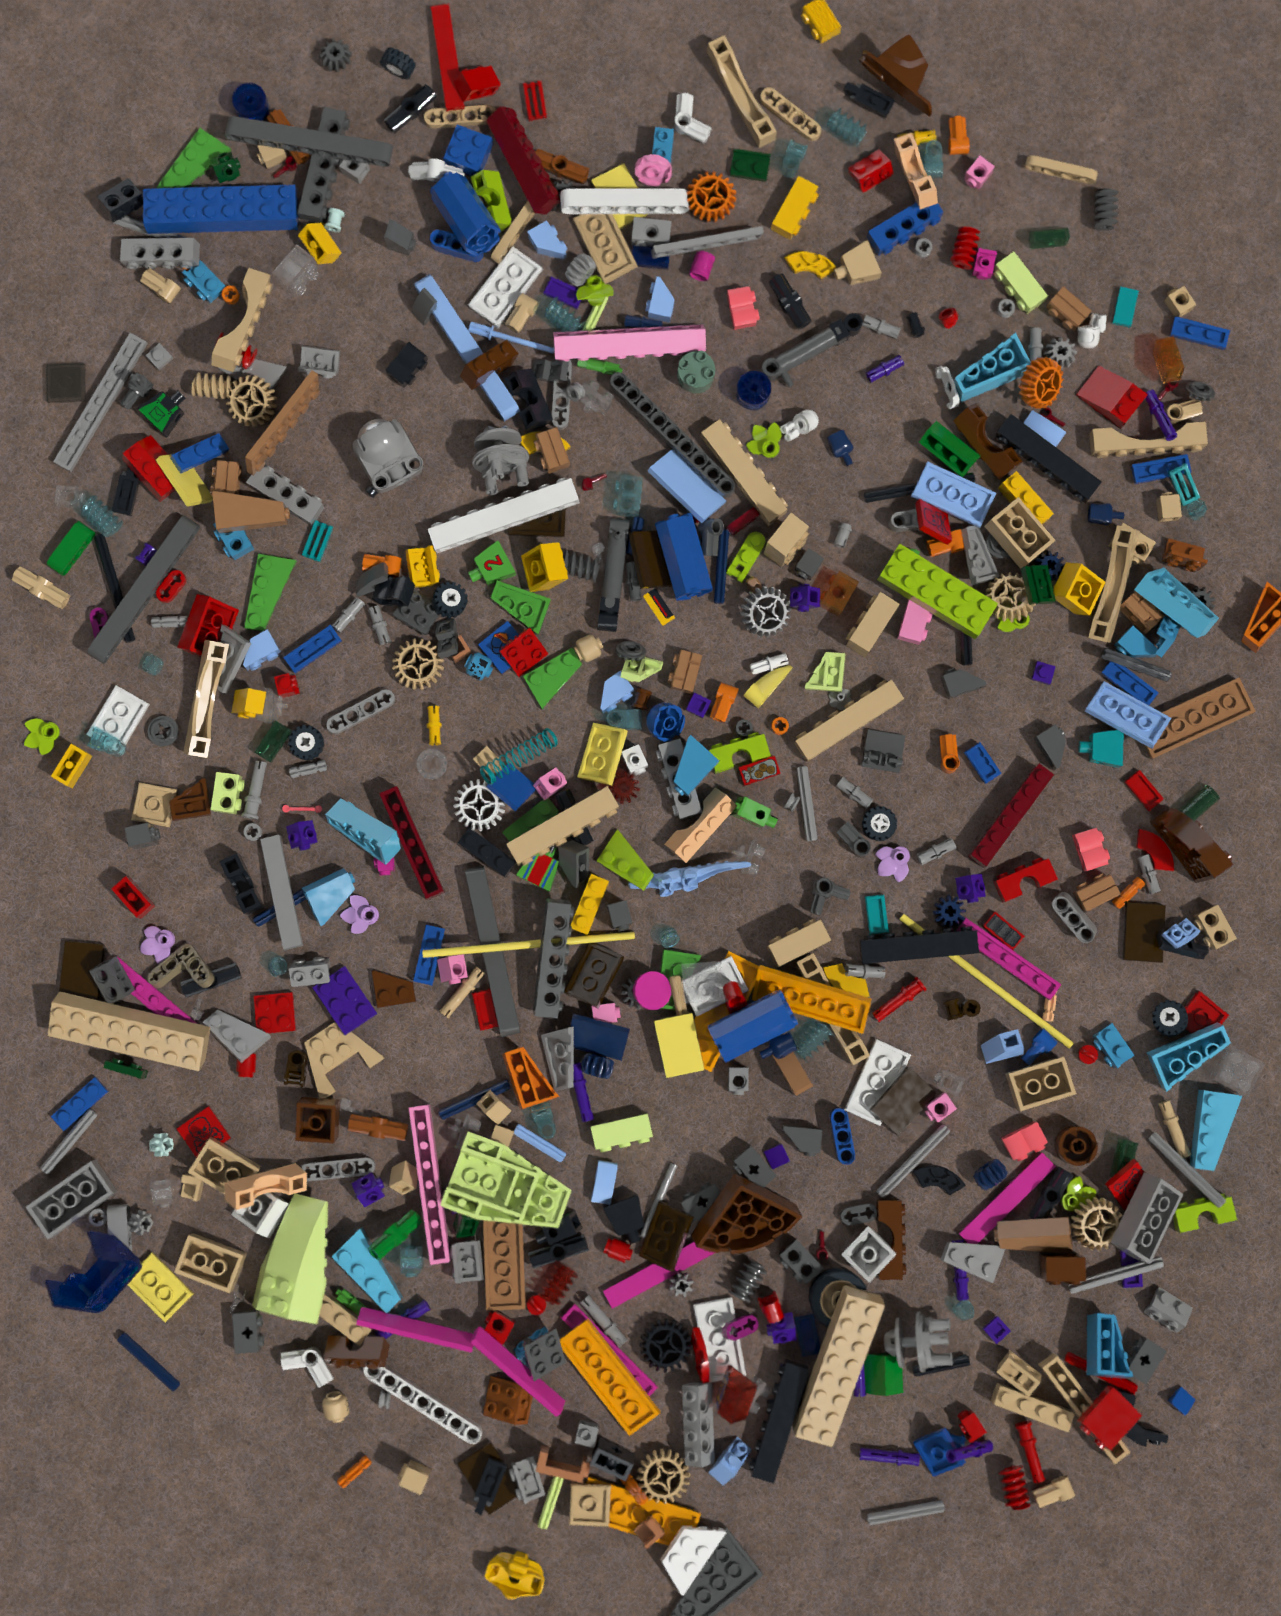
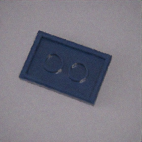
M573 1014L570 1027H574V1049L622 1061L630 1031L629 1028Z

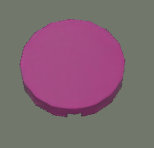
M657 971L645 972L635 980L633 996L642 1008L658 1010L668 1003L671 996V985L663 974Z

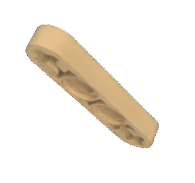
M765 88L762 91L760 100L767 109L807 140L815 141L820 137L821 127L812 118L775 89ZM770 94L772 95V100H771V99H768V101L765 100V99H766V95H767V96H769ZM786 105L789 110L786 113H781L778 107ZM800 116L803 122L799 125L795 124L793 118ZM815 128V129H816V132H815L816 134L812 133V134L810 135V134H809V129L812 130V129Z
M492 105L465 106V109L447 112L446 108L430 109L424 114V120L429 128L456 127L457 124L460 126L487 124L486 111H490L493 114L496 109ZM477 111H480L481 119H478ZM467 112H473L475 114V118L473 120H467L465 118V114ZM450 113L457 116L453 122H449L446 119V116ZM440 114H443L444 122H441ZM431 115H434L435 118H438L435 119V122H431L430 120Z
M1028 156L1025 163L1027 170L1086 184H1095L1098 175L1096 170L1038 156Z
M528 201L491 255V259L498 264L515 244L535 214Z

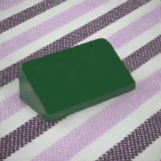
M457 1212L453 1224L456 1238L474 1236L479 1220Z

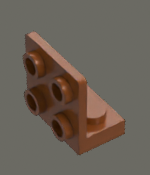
M1170 538L1167 539L1162 558L1163 562H1167L1166 565L1170 567L1181 566L1185 567L1186 571L1196 572L1208 562V560L1203 559L1205 548Z
M491 1376L483 1415L513 1425L528 1424L533 1396L518 1383Z

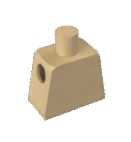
M868 240L842 255L840 260L842 266L833 270L837 280L847 277L850 285L877 280L881 276V270Z

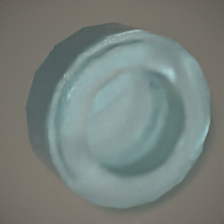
M1195 500L1187 506L1192 520H1199L1207 512L1205 501Z
M153 654L148 655L143 662V671L151 675L159 674L163 668V660Z
M667 928L659 935L662 946L666 948L674 947L680 939L674 928Z
M276 956L269 960L268 969L273 977L280 976L287 971V963L283 957Z
M962 1300L953 1306V1313L959 1319L966 1321L973 1318L974 1308L968 1300Z

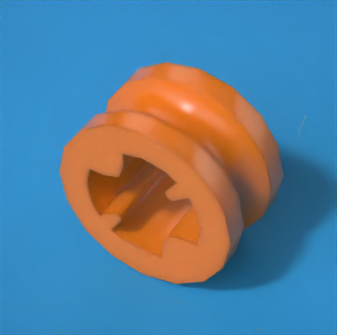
M226 286L222 290V298L227 304L233 305L239 301L240 294L236 287ZM229 291L235 294L232 296V299H229L228 296L226 297V295H229Z
M783 717L774 719L771 724L772 731L777 735L785 734L789 728L788 721ZM778 721H781V724H785L783 731L775 728V724L777 725Z

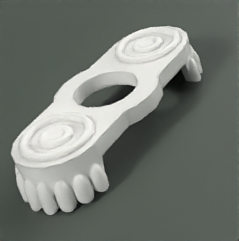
M937 367L935 371L936 378L942 379L945 392L950 401L946 406L949 409L955 408L959 405V396L955 382L947 367ZM949 382L951 384V392L948 387Z

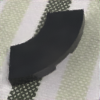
M924 1166L913 1170L922 1188L938 1186L944 1189L950 1196L966 1186L958 1175L943 1167Z

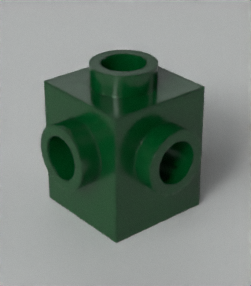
M232 152L221 153L216 158L210 160L219 183L231 182L236 180L238 176H241L239 169L242 168L238 157H233Z

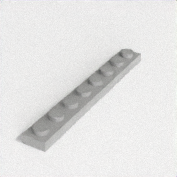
M129 333L53 462L69 472L73 471L148 344L146 341Z

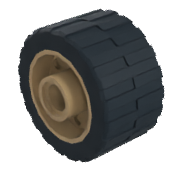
M844 1268L828 1269L822 1274L820 1273L813 1281L809 1290L810 1308L819 1322L827 1326V1328L837 1305L835 1299L841 1294L844 1285L869 1292L865 1283L855 1273Z

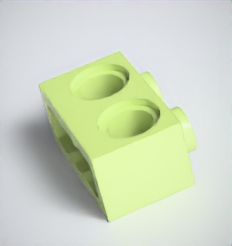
M216 772L211 804L212 811L237 815V810L241 809L242 800L239 799L240 791L243 792L244 789L242 776ZM233 779L234 786L231 789H227L225 786L226 782ZM226 798H230L232 801L231 806L228 808L223 807V801Z

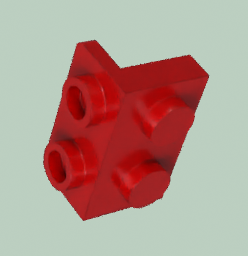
M879 149L848 168L849 174L859 183L860 190L863 193L894 174L891 160Z

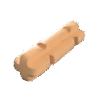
M1056 995L1050 1001L1045 998V1012H1043L1042 1017L1044 1021L1052 1022L1054 1020L1053 1011H1055Z

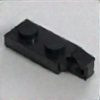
M847 82L843 89V93L849 95L850 100L885 119L895 103L894 99L863 83L862 85L857 83L855 86Z
M129 467L127 472L123 471L119 477L112 512L132 517L140 479Z
M1160 930L1156 934L1158 946L1161 950L1202 960L1209 953L1207 946L1196 944L1194 939L1175 949L1162 936L1165 931Z
M489 1457L474 1495V1501L478 1502L474 1513L482 1515L485 1505L491 1506L508 1464Z

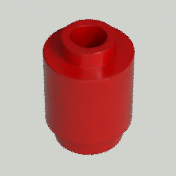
M252 1053L242 1063L237 1059L236 1072H238V1077L254 1076L257 1054Z
M608 1238L603 1253L607 1254L609 1258L625 1263V1260L630 1261L633 1249H630L631 1244L615 1238L613 1240Z

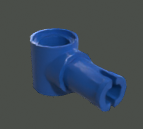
M1042 1028L1033 1037L1031 1048L1021 1059L1027 1065H1030L1040 1054L1043 1055L1050 1052L1058 1041L1047 1030Z

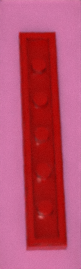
M449 4L431 6L446 112L465 109L464 101L454 83L459 76V66Z

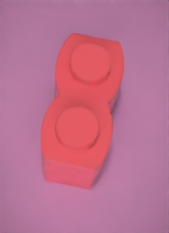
M750 286L727 290V299L734 330L756 326L757 320H759L758 309H754L753 302H756L755 292L751 291Z
M1093 828L1072 835L1083 871H1089L1108 864L1110 856L1108 850L1103 848L1102 842L1104 837L1101 831Z
M1033 1121L1001 1138L1011 1159H1017L1018 1162L1027 1158V1154L1033 1150L1035 1153L1045 1148L1044 1145L1048 1143L1037 1121Z

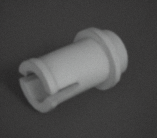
M841 523L837 527L839 530L834 545L841 548L846 547L849 533L852 532L851 525Z

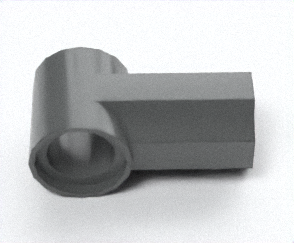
M718 518L706 519L703 523L699 522V532L703 535V556H718L719 535L722 534L724 529L723 522Z
M849 821L836 832L857 857L863 858L869 854L871 844L863 838ZM858 844H865L867 851L865 853L858 852L856 848Z

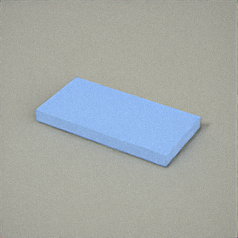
M673 449L648 469V472L701 523L726 502Z
M927 461L911 497L917 500L921 499L943 512L980 528L996 493Z
M1103 681L1085 709L1086 713L1153 749L1171 720L1169 716Z

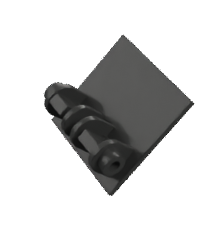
M414 589L409 606H398L392 615L397 617V620L406 623V626L410 625L411 629H415L421 635L427 636L430 632V627L441 613L437 614V610L433 609L434 604H432L431 599Z
M868 729L862 767L900 773L905 735Z
M556 1328L534 1341L530 1337L523 1340L522 1345L533 1381L566 1363Z

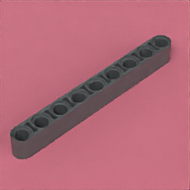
M235 116L228 117L225 137L233 141L383 167L390 166L393 146L386 142Z
M621 372L614 373L610 379L612 391L723 498L732 496L735 487L733 480L625 374ZM616 380H622L624 384L622 386H616L614 385V382ZM629 393H635L637 395V398L631 400L627 397V395ZM643 406H648L651 410L644 413L640 409ZM661 419L664 423L661 426H657L654 424V421ZM669 432H675L677 434V437L675 439H670L667 436V434ZM688 445L691 450L683 452L681 446ZM696 458L703 459L704 463L702 465H696L694 463V460ZM710 471H714L718 476L712 479L707 474ZM727 484L731 487V490L725 492L721 489V486Z
M184 515L178 520L88 648L87 654L103 664L107 662L151 600L158 587L198 533L200 525Z
M483 865L465 869L481 945L501 943L485 867ZM503 951L484 952L483 956L501 1037L520 1033V1027Z

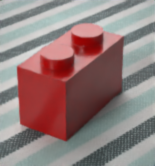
M491 65L479 66L471 70L464 69L459 72V76L454 81L464 102L492 96L501 86Z
M125 876L111 888L136 918L142 919L155 907L154 903L131 877Z

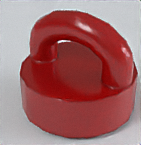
M946 308L939 314V320L946 329H950L957 323L958 313L955 308Z
M1084 1045L1078 1051V1058L1082 1063L1092 1064L1098 1059V1051L1094 1046Z
M533 1295L527 1302V1309L533 1315L542 1314L547 1306L545 1298L541 1295Z

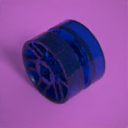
M244 83L235 89L232 95V103L238 117L258 121L265 120L269 114L270 106L264 90L255 83Z
M749 371L743 374L738 381L736 398L743 408L752 411L763 408L768 403L772 386L769 378L759 371Z

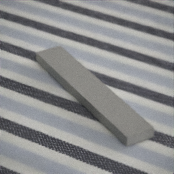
M760 226L653 246L651 255L654 259L757 240L761 238L764 231L763 227Z
M280 835L260 839L283 950L303 946L281 837Z

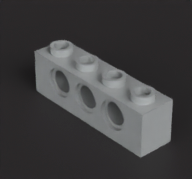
M195 238L121 239L120 261L128 269H138V267L173 269L174 266L190 269L192 266H199L200 244ZM163 251V254L160 257H157L158 254ZM181 251V254L175 257L176 253ZM142 252H145V254L139 258L140 254Z
M266 464L260 472L257 471L254 476L251 475L246 483L250 488L269 500L283 502L286 507H289L290 513L313 526L315 520L318 519L325 508L319 497L314 494L312 497L306 494L307 490L298 484L296 487L290 484V479L282 474L279 477L274 473L275 470ZM269 480H275L273 487H266ZM285 490L291 491V495L286 498L282 497V493ZM301 500L307 501V505L302 508L298 507V503Z
M681 739L658 745L659 750H656L658 761H662L664 766L661 769L663 779H667L669 787H666L669 798L673 797L675 805H672L674 816H678L679 820L701 814L702 810L695 789L688 796L689 801L686 803H681L678 800L680 794L674 789L675 785L672 779L676 776L684 752ZM668 758H677L678 764L676 766L668 765Z
M693 1382L682 1385L685 1466L704 1467L714 1464L712 1383Z

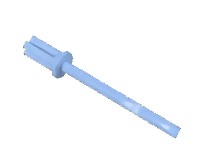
M470 322L468 331L489 338L488 340H491L493 336L554 354L553 347L493 331V325L488 327Z

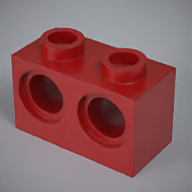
M495 1310L493 1314L489 1312L484 1323L487 1326L484 1330L503 1346L516 1321ZM494 1320H502L504 1327L501 1329L495 1328L493 1325Z

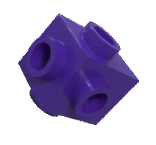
M798 584V587L790 588V607L797 608L799 612H809L811 608L820 607V588L812 587L809 584Z
M313 820L296 822L286 826L291 849L308 850L311 849L310 845L318 843Z
M982 874L955 878L959 901L967 900V903L979 902L978 898L986 897Z
M373 1172L351 1183L356 1197L364 1208L385 1197L383 1188H385L384 1183L380 1177L376 1178Z
M792 1312L784 1313V1318L776 1323L766 1324L768 1336H772L773 1344L797 1340Z

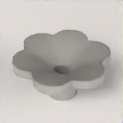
M843 688L842 692L831 691L828 695L830 706L837 707L838 710H844V706L852 701L850 698L851 692Z

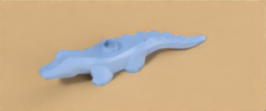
M725 861L723 863L715 862V864L707 863L703 866L673 867L664 873H653L654 876L645 889L657 888L660 890L659 894L661 897L670 896L674 891L681 889L689 892L698 888L699 882L724 871L750 867L751 863L746 861ZM628 882L629 888L640 889L632 883Z

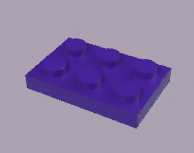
M345 966L330 975L329 983L317 984L312 987L344 1036L377 1015V1012Z

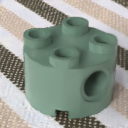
M693 351L684 355L679 361L677 373L681 387L694 394L703 393L708 390L714 382L716 370L714 361L704 351Z

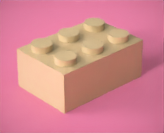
M1019 497L984 526L1020 569L1028 565L1056 541Z
M790 513L767 542L764 554L781 568L784 564L788 566L795 557L796 550L800 551L805 545L809 535V526L793 513Z
M882 592L878 596L873 595L866 606L869 609L868 612H862L856 622L859 626L857 628L853 626L848 634L846 646L865 658L900 604Z
M814 918L803 924L805 928L799 930L796 927L786 932L787 937L781 938V936H778L769 941L770 945L767 946V949L776 967L831 941L821 920L816 922Z
M1064 1056L1005 1073L1017 1111L1027 1110L1076 1094Z
M211 1136L188 1173L225 1194V1182L257 1174L261 1166Z
M192 1233L187 1237L174 1273L230 1293L234 1290L247 1253Z

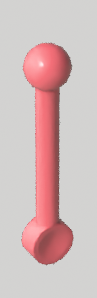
M284 805L282 810L286 813L289 811H316L320 813L322 807L320 805L316 807H289Z

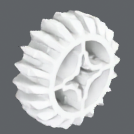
M477 779V785L475 786L472 781H469L471 787L467 788L465 784L462 785L466 791L463 793L461 790H458L457 793L461 795V798H454L459 804H454L453 807L456 809L460 808L459 811L455 812V815H462L459 818V822L461 823L466 820L464 824L466 828L471 823L472 830H475L476 825H478L479 831L483 830L482 825H485L486 829L489 830L490 826L488 823L491 822L496 826L497 824L494 819H502L498 812L505 813V810L500 809V806H505L506 803L499 802L501 799L486 787L488 783L485 780L483 785H481L480 779ZM482 790L489 792L495 801H485L482 796ZM476 791L475 799L464 803L466 797L471 792ZM479 796L481 802L485 803V806L481 807L480 815L479 810H477L478 808L472 806L478 804ZM495 807L492 815L483 820L484 811ZM464 809L475 810L477 820L469 818Z

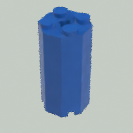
M446 172L430 189L432 201L466 252L476 256L479 255L478 251L483 250L484 253L490 251L499 242L498 232L500 233L501 229L467 178L459 173Z
M687 513L680 517L678 514H673L667 517L668 520L656 522L655 527L676 601L689 600L693 596L697 595V597L712 592L713 587L692 513Z
M780 989L719 1019L707 1027L724 1061L728 1062L798 1025V1022Z

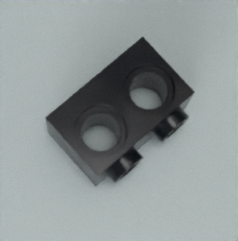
M129 178L97 196L100 209L112 223L123 219L125 215L138 210L143 205L142 193Z

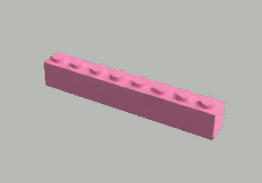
M701 324L553 332L554 357L559 359V361L567 362L573 358H577L579 361H586L592 357L604 360L610 356L623 359L628 355L642 358L646 354L660 357L665 353H671V355L679 356L683 352L706 351V330L704 325Z
M430 1104L410 1107V1121L430 1265L447 1263L451 1261L445 1209L440 1206L443 1195Z

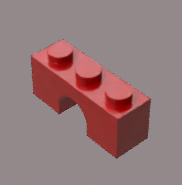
M1040 857L1031 861L1033 865L1027 868L1024 864L1015 868V873L1008 875L1005 872L996 876L998 880L993 883L1002 903L1023 895L1020 889V882L1024 877L1033 879L1037 888L1058 880L1049 858L1043 860Z

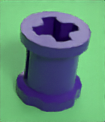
M145 542V547L139 556H135V559L147 566L157 552V549Z

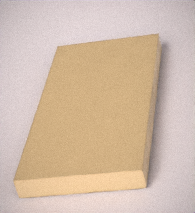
M579 214L573 218L604 284L638 267L613 214Z

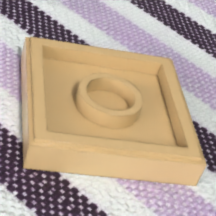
M139 783L131 820L170 828L172 815L169 801L177 796L178 790Z
M571 1483L569 1525L609 1527L611 1485Z

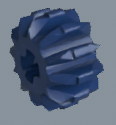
M1050 550L1047 551L1046 555L1042 552L1039 555L1040 558H1036L1034 562L1037 565L1051 564L1053 566L1052 569H1049L1051 582L1053 579L1057 581L1065 565L1061 564L1064 558L1058 559V552H1055L1053 556Z
M947 895L946 901L942 897L939 898L941 905L938 903L934 904L939 909L933 911V914H939L935 921L937 922L942 919V927L946 923L948 928H952L953 923L958 926L960 925L958 919H965L960 913H965L966 909L959 908L964 903L956 904L958 897H954L951 902L950 895ZM947 906L950 907V910L954 911V913L951 914L952 917H949V914L945 913V910L948 909Z
M590 1053L585 1054L581 1063V1071L583 1073L603 1079L610 1078L614 1069L613 1060Z
M993 1159L979 1167L973 1177L981 1189L988 1190L1002 1182L1006 1178L1008 1171L1000 1160Z

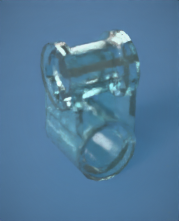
M794 139L790 140L781 169L782 174L786 178L796 176L809 145L806 144L804 146L794 142ZM790 164L793 165L795 168L790 169L786 165Z
M937 140L929 141L923 152V167L927 175H931V178H943L942 145Z
M611 710L606 716L607 726L626 730H642V710ZM613 715L620 719L617 720L616 724L613 723V720H610Z
M93 728L92 731L94 733L86 746L115 757L124 755L126 745L123 741ZM118 742L119 748L113 752L112 745Z
M549 1101L537 1107L531 1106V1113L539 1135L546 1140L554 1138L557 1129ZM550 1125L553 1128L551 1136L543 1134L544 1126Z

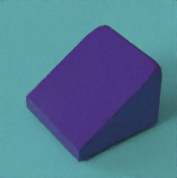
M781 1143L764 1151L772 1170L790 1162Z

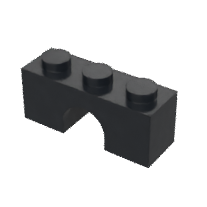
M532 368L515 370L505 378L511 396H520L527 404V407L519 413L526 430L543 428L553 420Z
M470 827L458 842V844L505 878L517 863Z
M236 853L219 861L227 879L230 880L237 896L235 897L243 914L248 915L265 907L242 856Z

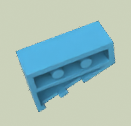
M1102 1313L1087 1315V1375L1122 1379L1133 1377V1373L1129 1370L1127 1363V1353L1124 1352L1121 1340L1123 1339L1116 1315Z

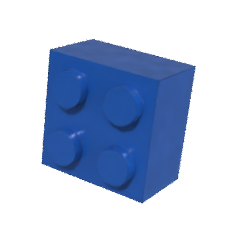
M457 124L443 158L445 164L463 169V173L470 176L484 170L493 147L492 137Z

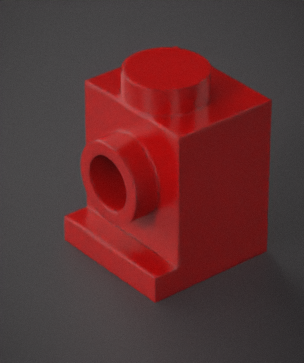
M287 673L274 677L277 692L281 698L300 694L296 675L291 676Z
M966 1409L957 1415L961 1422L958 1426L964 1435L969 1434L966 1438L970 1443L987 1433L972 1410L968 1411Z

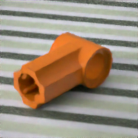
M954 116L949 118V155L969 154L970 145L969 137L966 134L965 117Z
M961 529L951 531L952 542L948 545L937 539L927 541L926 544L930 557L964 550Z
M364 554L362 571H367L385 562L388 566V575L399 577L402 558L391 555L382 557Z
M720 683L715 697L717 699L713 705L710 718L725 723L739 688Z
M946 734L939 736L941 770L946 774L954 773L960 765L956 735ZM946 760H952L955 767L948 768L945 764Z

